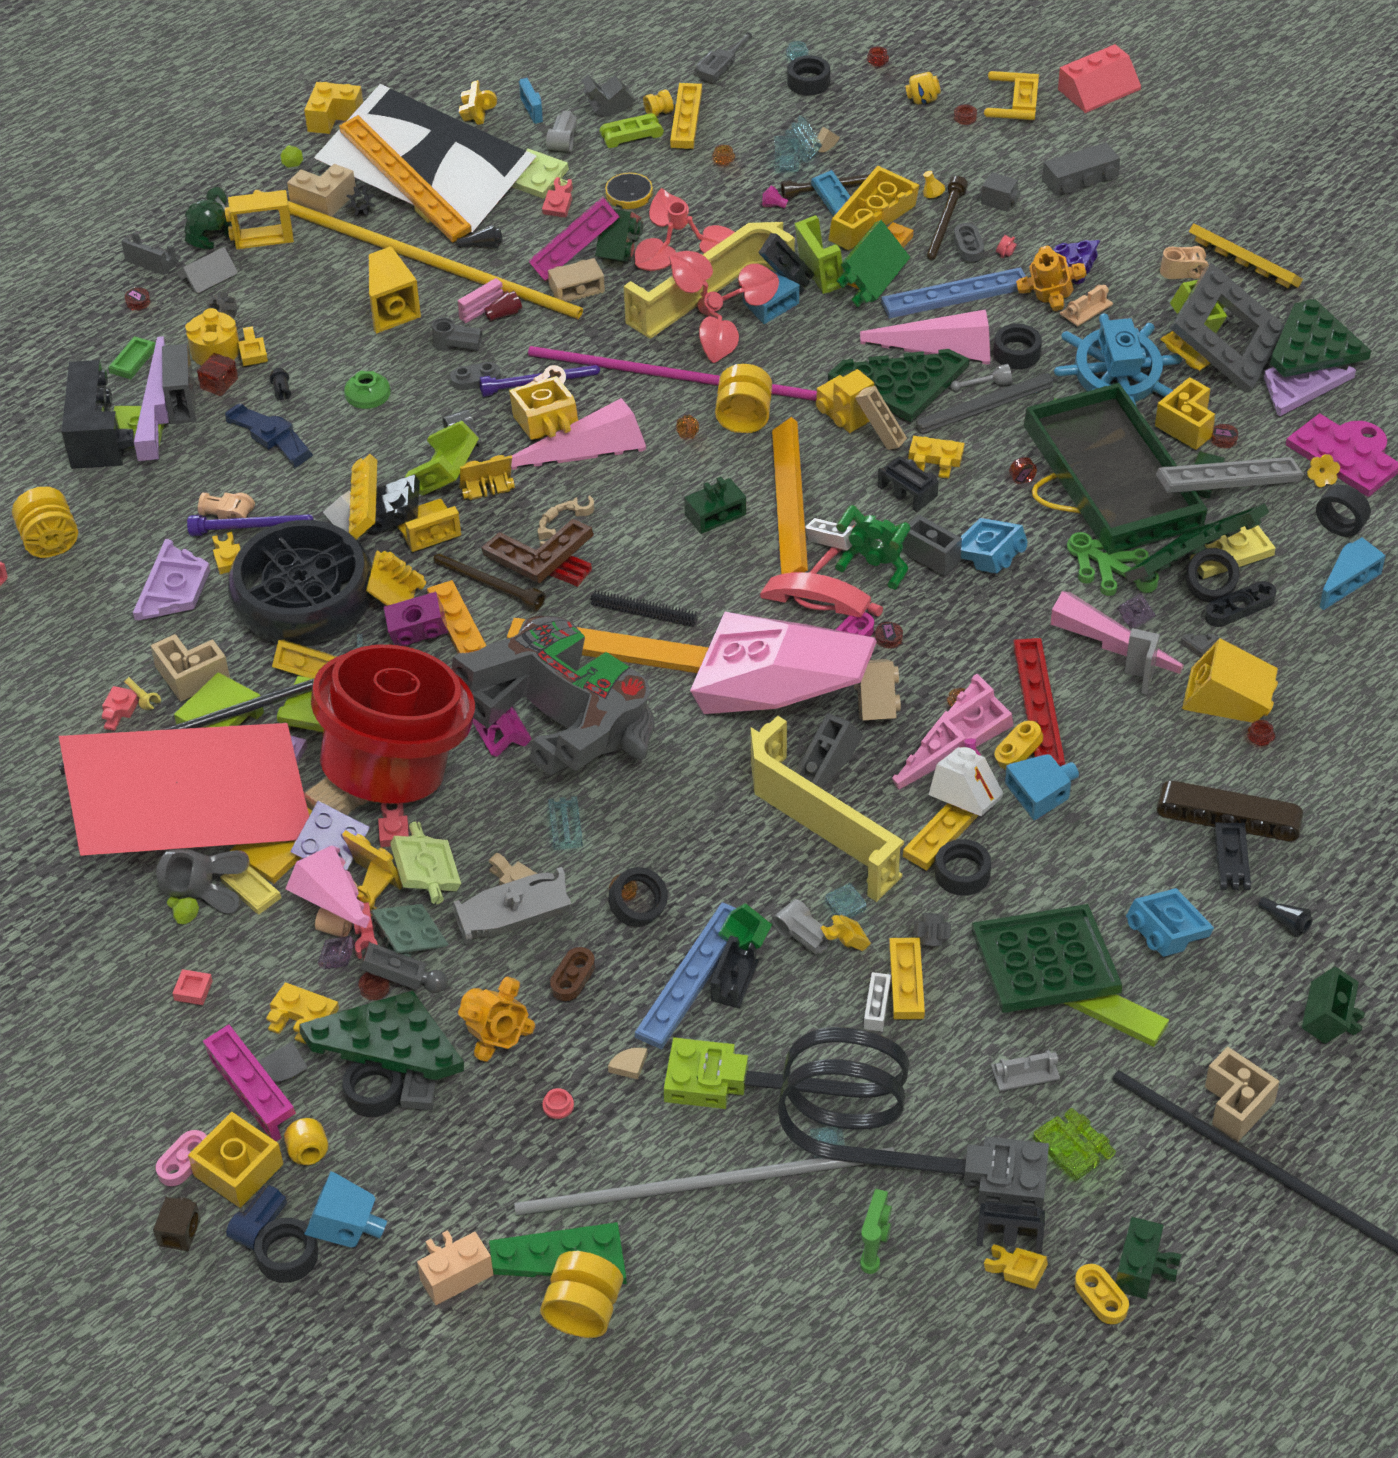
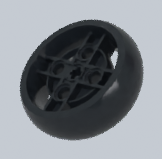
M316 520L288 521L264 529L244 544L234 558L230 569L228 596L231 606L241 623L250 632L263 640L278 644V640H285L301 646L317 645L346 633L365 614L373 596L366 591L372 563L360 542L344 529ZM262 576L261 583L252 588L258 578ZM351 578L350 582L341 591L342 582Z

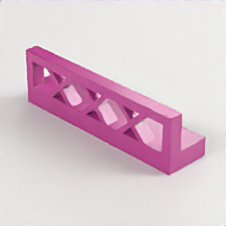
M601 197L529 259V263L546 281L548 279V270L567 263L617 220L619 215L608 204L607 200Z
M513 706L489 728H486L473 718V724L491 755L495 757L499 756L511 742L526 746L532 740ZM496 730H501L504 736L495 744Z
M227 1025L203 1040L209 1059L266 1134L274 1141H278L282 1137L277 1125L296 1114L295 1109L232 1027Z

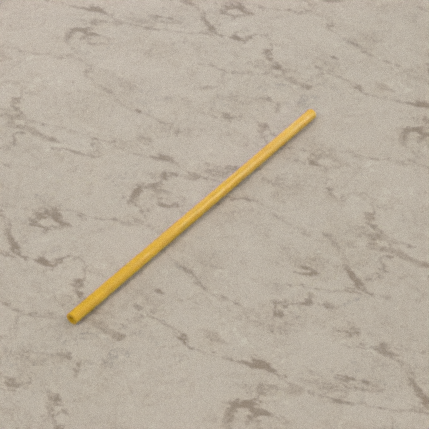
M255 190V191L253 192V194L265 193V192H262V191H260V190ZM288 201L290 214L384 249L391 246L400 255L483 285L496 278L502 282L503 287L500 289L503 292L508 291L510 293L515 291L521 299L579 319L583 314V308Z

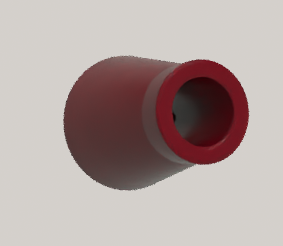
M506 291L493 303L485 307L484 311L491 322L498 318L518 314V310L522 309V304L515 291L510 293Z

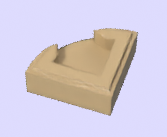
M823 127L812 149L826 152L834 147L840 137Z
M631 1048L620 1052L610 1061L608 1072L638 1079L647 1057V1049Z

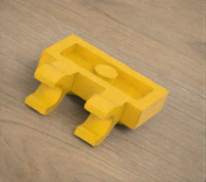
M913 436L908 459L913 460L922 471L925 470L926 463L939 464V477L949 479L951 468H960L965 443Z
M285 982L270 1003L271 1011L266 1019L272 1023L268 1030L280 1034L288 1020L293 1019L297 1021L293 1027V1030L298 1032L295 1040L306 1044L300 1035L299 1024L335 1014L339 1010V1004L335 1000Z

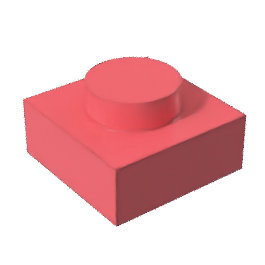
M182 969L172 993L174 1001L203 1005L213 982L211 974Z

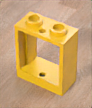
M286 190L228 197L229 207H225L226 221L232 223V226H228L230 241H235L236 249L294 242ZM279 209L280 225L240 229L237 214Z

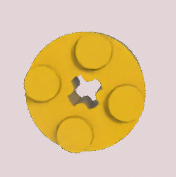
M209 308L186 324L185 329L190 354L197 364L205 367H211V364L223 366L232 362L238 356V332L235 320L231 316L218 312L214 308Z

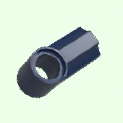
M271 1185L263 1186L244 1212L238 1211L231 1218L227 1226L226 1236L254 1250L255 1239L259 1231L269 1222L276 1219L287 1204L286 1197Z

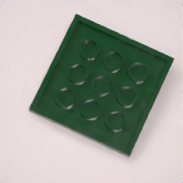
M1088 904L972 923V933L1002 1013L1122 993V982Z

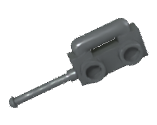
M747 32L746 36L732 50L718 49L716 52L710 51L695 66L698 78L708 83L717 82L718 78L735 63L734 53L748 39L752 38V34Z

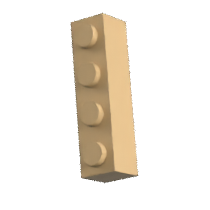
M876 386L864 388L856 396V400L886 449L899 448L907 437Z

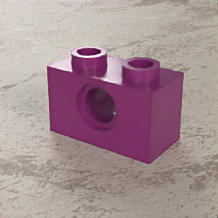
M437 592L384 607L388 633L394 645L407 646L414 642L435 638L448 633L444 608Z

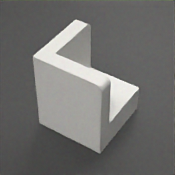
M350 491L340 496L323 511L333 525L349 532Z

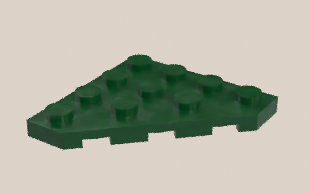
M1308 299L1303 302L1294 303L1272 354L1270 364L1283 377H1289L1369 360L1371 350L1316 299Z
M950 349L938 350V354L924 355V351L903 353L901 358L889 359L888 355L868 357V361L854 362L853 359L842 360L828 373V381L839 375L844 377L858 369L874 382V386H876L891 413L912 422L969 367V358Z
M413 990L299 1024L300 1035L312 1052L324 1054L326 1050L340 1053L341 1059L365 1064L366 1060L382 1063V1068L406 1073L408 1069L423 1072L424 1078L438 1080L464 1071V1061Z

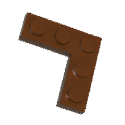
M572 519L537 550L501 532L497 533L481 549L484 556L540 583L592 538L594 533L592 527Z

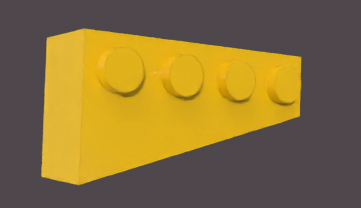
M877 166L832 218L828 241L847 250L852 249L860 242L875 222L882 220L887 226L916 205L920 185Z

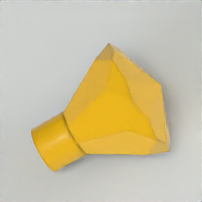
M932 171L925 172L923 174L925 178L924 197L935 198L943 194L945 185L934 177Z

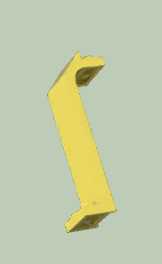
M783 222L746 224L703 254L709 260L713 269L712 276L706 280L708 283L707 292H718L738 278L741 270L749 264H760L775 271L758 252L771 233L778 234L795 252V237L783 231ZM671 276L656 288L647 292L644 288L630 281L624 286L626 324L651 339L698 306V301L702 297L700 293L703 291V286L698 292L686 293L676 285L673 276Z
M777 716L770 723H766L760 732L751 727V766L755 795L868 866L867 896L877 902L902 878V873L899 872L900 848L904 845V841L782 764L787 758L786 720Z

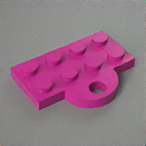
M1319 413L1286 439V446L1310 461L1314 457L1321 458L1324 454L1331 455L1333 461L1340 465V471L1336 474L1337 478L1367 497L1398 474V461L1385 454L1387 445L1385 433L1378 426L1369 422L1350 421L1340 426ZM1363 434H1371L1374 437L1368 438L1363 436Z

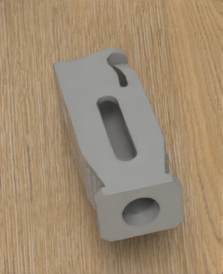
M559 867L556 869V880H554L552 873L534 874L484 890L463 904L459 900L454 901L452 909L465 945L472 943V938L497 936L569 912L571 901L566 894L563 868Z

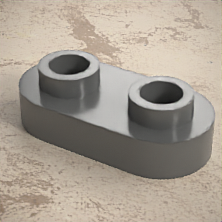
M971 223L957 225L954 229V241L960 257L970 262L982 259L984 256V243L978 228Z
M492 362L460 366L450 374L451 385L457 390L480 388L479 377L490 376L491 378L495 377L496 380L501 379L500 367Z

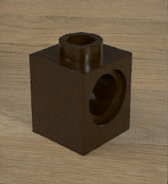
M165 1197L153 1228L158 1246L189 1252L201 1220L196 1202L184 1197L177 1199Z

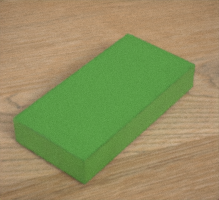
M134 336L108 367L109 373L132 379L154 353L156 343Z

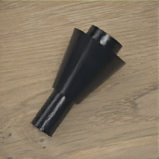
M495 224L472 234V236L457 238L459 248L472 245L499 248V243L503 242L501 229L496 228Z
M1262 897L1259 901V908L1273 914L1295 936L1306 933L1310 929L1313 922L1310 909L1278 904L1266 897Z

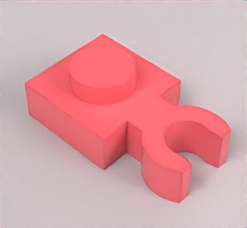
M560 177L555 178V191L548 190L542 207L543 214L566 218L572 202L571 191L573 185L571 179H568L566 185L560 186Z
M386 803L381 804L382 816L384 817L378 818L381 847L391 846L390 843L394 835L409 836L407 815L403 816V803H397L398 807L395 810H388Z

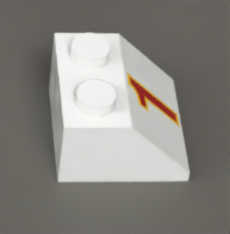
M958 747L936 765L929 795L982 816L1002 798L1003 791L985 757L976 754L973 749Z

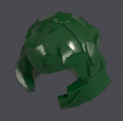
M196 201L197 203H192L185 213L187 221L184 229V241L198 248L213 249L214 242H209L208 238L202 236L206 230L222 229L224 236L229 237L228 226H232V223L226 221L225 210L217 201Z

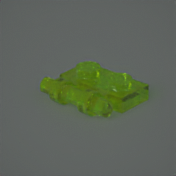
M1070 1108L1064 1115L1069 1121L1067 1124L1057 1115L1034 1131L1033 1140L1040 1143H1049L1048 1155L1076 1182L1099 1166L1100 1157L1097 1155L1098 1153H1101L1109 1160L1115 1155L1116 1150L1109 1144L1110 1140L1103 1133L1099 1134L1090 1125L1091 1121L1084 1114H1079L1074 1108ZM1077 1134H1082L1088 1142L1085 1143Z

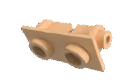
M1106 285L1095 286L1093 290L1088 292V296L1083 295L1077 300L1069 302L1066 309L1060 312V315L1077 327L1113 305V302L1107 299L1108 287Z

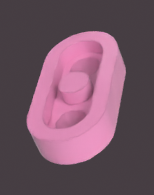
M199 1130L185 1132L159 1158L156 1163V1172L161 1183L167 1186H177L193 1173L188 1154L191 1149L195 1148L207 1136L204 1132ZM172 1170H178L176 1173L169 1174Z

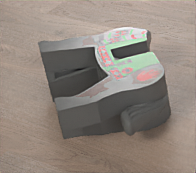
M533 616L524 620L519 633L514 637L491 643L478 651L458 653L453 657L451 669L467 684L474 697L475 712L473 718L486 728H489L522 697H527L542 712L567 727L568 729L550 735H541L533 739L529 760L550 776L568 766L577 771L597 756L614 751L624 750L638 760L645 759L648 752V743L654 731V716L647 706L650 692L647 680L640 673L607 652L579 669L585 640L582 632L571 621L561 617Z

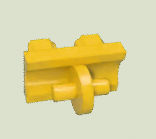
M478 80L471 83V90L461 93L464 105L459 106V114L464 122L474 119L476 124L480 125L484 124L485 111L496 106L497 96L490 90L481 92Z

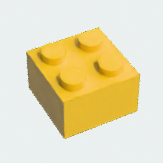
M233 1112L188 1154L193 1175L239 1208L283 1165L279 1143Z

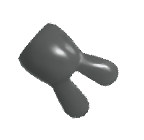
M189 848L168 849L157 866L156 875L159 889L163 893L175 897L203 898L220 912L233 915L241 907L240 896L233 891L212 884V877L214 873H244L248 869L250 861L248 855L239 850L209 856Z

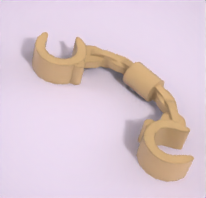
M588 496L589 505L585 507L578 505L577 497L573 501H567L551 507L542 515L540 520V527L538 528L539 540L550 539L556 533L555 529H547L545 526L547 522L550 523L558 516V512L562 510H574L575 516H588L594 511L593 498ZM541 541V542H540V547H541L546 541Z

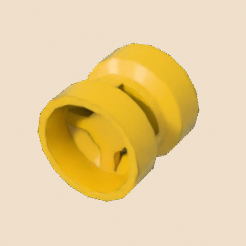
M668 90L659 91L657 95L649 94L643 97V104L647 114L653 113L659 116L661 112L665 114L673 112V100Z

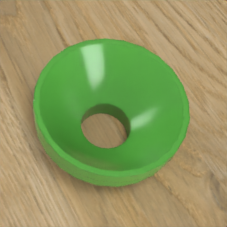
M360 371L346 382L344 389L346 401L350 405L361 409H370L382 405L388 400L391 393L388 380L374 371ZM365 379L373 380L368 384H362L359 382Z

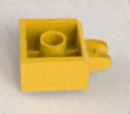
M557 376L509 390L513 417L531 440L544 438L546 435L549 438L554 437L559 430H562L564 433L570 432V425L578 421L574 397Z

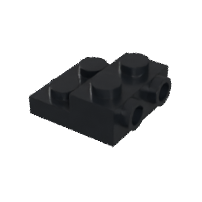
M415 474L376 488L375 523L368 529L370 534H376L418 519L420 481Z

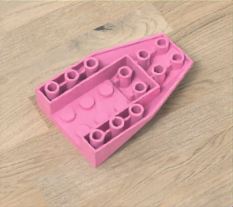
M725 612L690 691L703 714L781 708L860 683L877 641L873 637L807 624Z

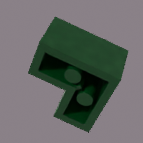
M613 209L619 215V218L598 235L595 256L628 263L629 257H632L634 254V243H632V240L638 241V236H641L643 233L644 223L641 221L642 217L631 211Z

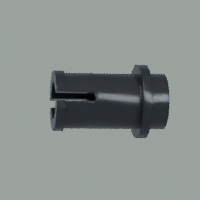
M282 368L272 370L269 380L274 386L275 398L277 400H284L283 392H285L286 399H289L291 397V390L288 384V372Z

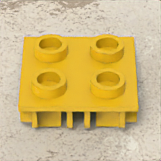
M1174 331L1160 339L1166 344L1167 349L1183 357L1191 368L1200 371L1211 364Z
M497 455L488 461H470L464 464V466H460L459 488L462 491L463 499L469 498L470 501L482 498L480 485L484 497H487L486 483L489 484L492 496L495 495L493 482L495 483L497 494L510 492V489L515 488L514 480L511 478L512 455L506 457Z
M378 550L376 551L367 585V592L388 606L412 599L417 588L419 590L424 588L426 581L422 574L415 570L412 571L410 565L406 566V562L400 560L392 552L383 551L380 553Z

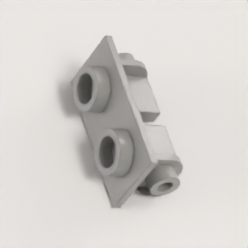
M1049 1050L1027 1058L1022 1057L1006 1061L1001 1059L999 1063L991 1064L999 1091L1060 1080L1056 1068L1058 1064L1056 1052L1050 1053Z

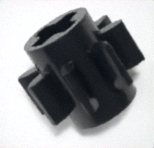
M353 187L355 193L346 196L351 199V204H348L347 208L354 207L356 209L355 215H358L360 210H363L368 215V208L376 207L375 204L371 203V198H374L376 195L367 194L368 187H364L362 192H359L357 187ZM363 194L367 204L358 207L359 203L355 201L356 197H361Z

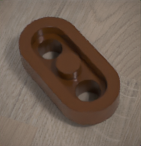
M576 947L566 953L550 980L551 993L556 999L561 1001L573 1000L584 988L595 969L594 954L589 949ZM580 964L584 965V967L578 968L576 966Z

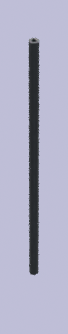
M315 678L162 730L203 728L310 692L313 689ZM64 763L58 764L61 775H64Z
M1118 1070L1114 1074L1112 1080L1398 1254V1239L1122 1071Z

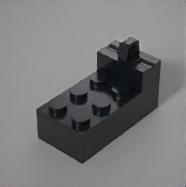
M100 360L69 362L62 436L71 469L123 466L124 448L134 447L135 435L133 429H120L116 411H110L108 404H112L111 389L106 388L108 384L107 371L102 370Z

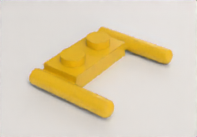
M990 71L988 79L991 81L1015 82L1012 109L986 108L984 110L985 117L1035 120L1039 74Z

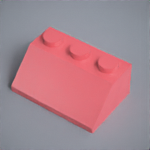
M1114 44L1060 67L1058 90L1087 113L1141 90V84L1130 56Z

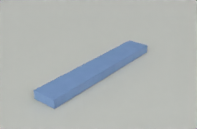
M1016 268L881 297V304L888 317L894 318L1018 291L1016 281L1026 277L1022 268Z
M723 902L720 904L635 1031L636 1039L663 1049L717 967L727 944L719 936V931L728 914L736 909L735 907Z

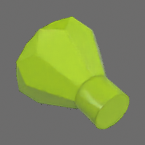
M287 146L280 155L282 164L288 168L299 166L303 161L302 151L294 146Z
M171 896L167 900V905L172 908L173 918L179 924L191 922L198 914L199 906L196 899L190 897L178 899L175 896Z

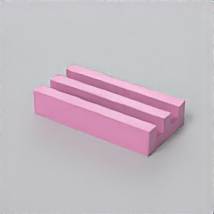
M495 278L457 300L459 319L467 323L483 314L485 307L503 295V290L500 289L503 287L502 282Z

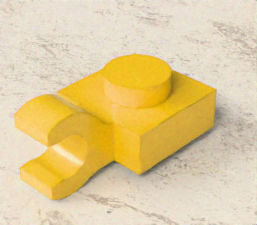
M253 326L243 328L245 341L238 342L243 366L268 362L263 337L255 339Z
M843 915L831 917L834 921L833 926H822L820 928L828 940L838 938L848 948L854 947L863 951L871 944L859 923Z

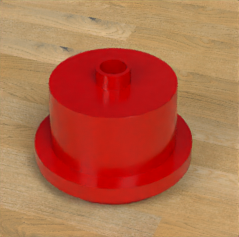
M364 646L330 660L316 674L311 695L313 714L324 728L320 755L322 770L337 787L365 800L392 804L407 803L427 797L436 791L443 781L449 750L458 746L471 730L475 712V701L471 690L444 662L428 653L405 646Z

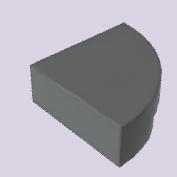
M1190 633L1181 637L1180 644L1201 658L1219 637L1208 633L1207 636Z

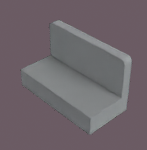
M225 247L177 271L181 280L188 279L195 293H200L238 273Z
M1132 628L1129 636L1125 673L1143 677L1141 694L1147 695L1155 672L1160 634Z

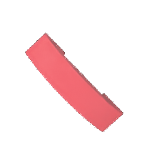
M803 572L785 573L771 577L760 593V597L763 599L786 603L790 595L835 604L836 613L855 617H862L871 602L869 595L846 582L829 576Z

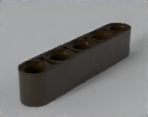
M1167 781L1162 784L1156 808L1157 813L1163 818L1214 828L1215 823H1245L1246 834L1292 842L1299 838L1303 819L1302 808L1293 803L1178 781Z

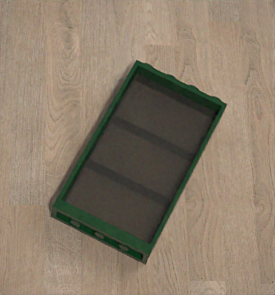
M1120 383L1026 408L1024 428L1108 555L1177 536L1204 526L1208 509L1195 491L1167 493L1156 476L1159 468L1175 467L1177 464Z

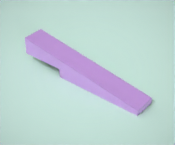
M164 336L157 337L135 434L134 445L138 461L159 459L158 424L169 423L162 387V346H165Z

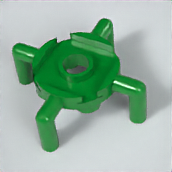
M850 505L837 523L836 528L840 532H845L852 520L855 521L856 524L849 536V542L853 546L844 551L835 565V569L844 572L854 555L859 553L873 566H878L880 563H892L896 570L887 585L889 588L896 590L909 569L908 565L900 557V554L904 548L902 543L911 529L910 525L904 522L895 526L886 519L882 522L876 520V516H864L856 506Z

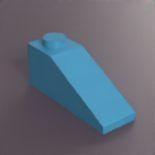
M1363 537L1345 545L1323 588L1320 608L1325 610L1382 574L1386 555Z

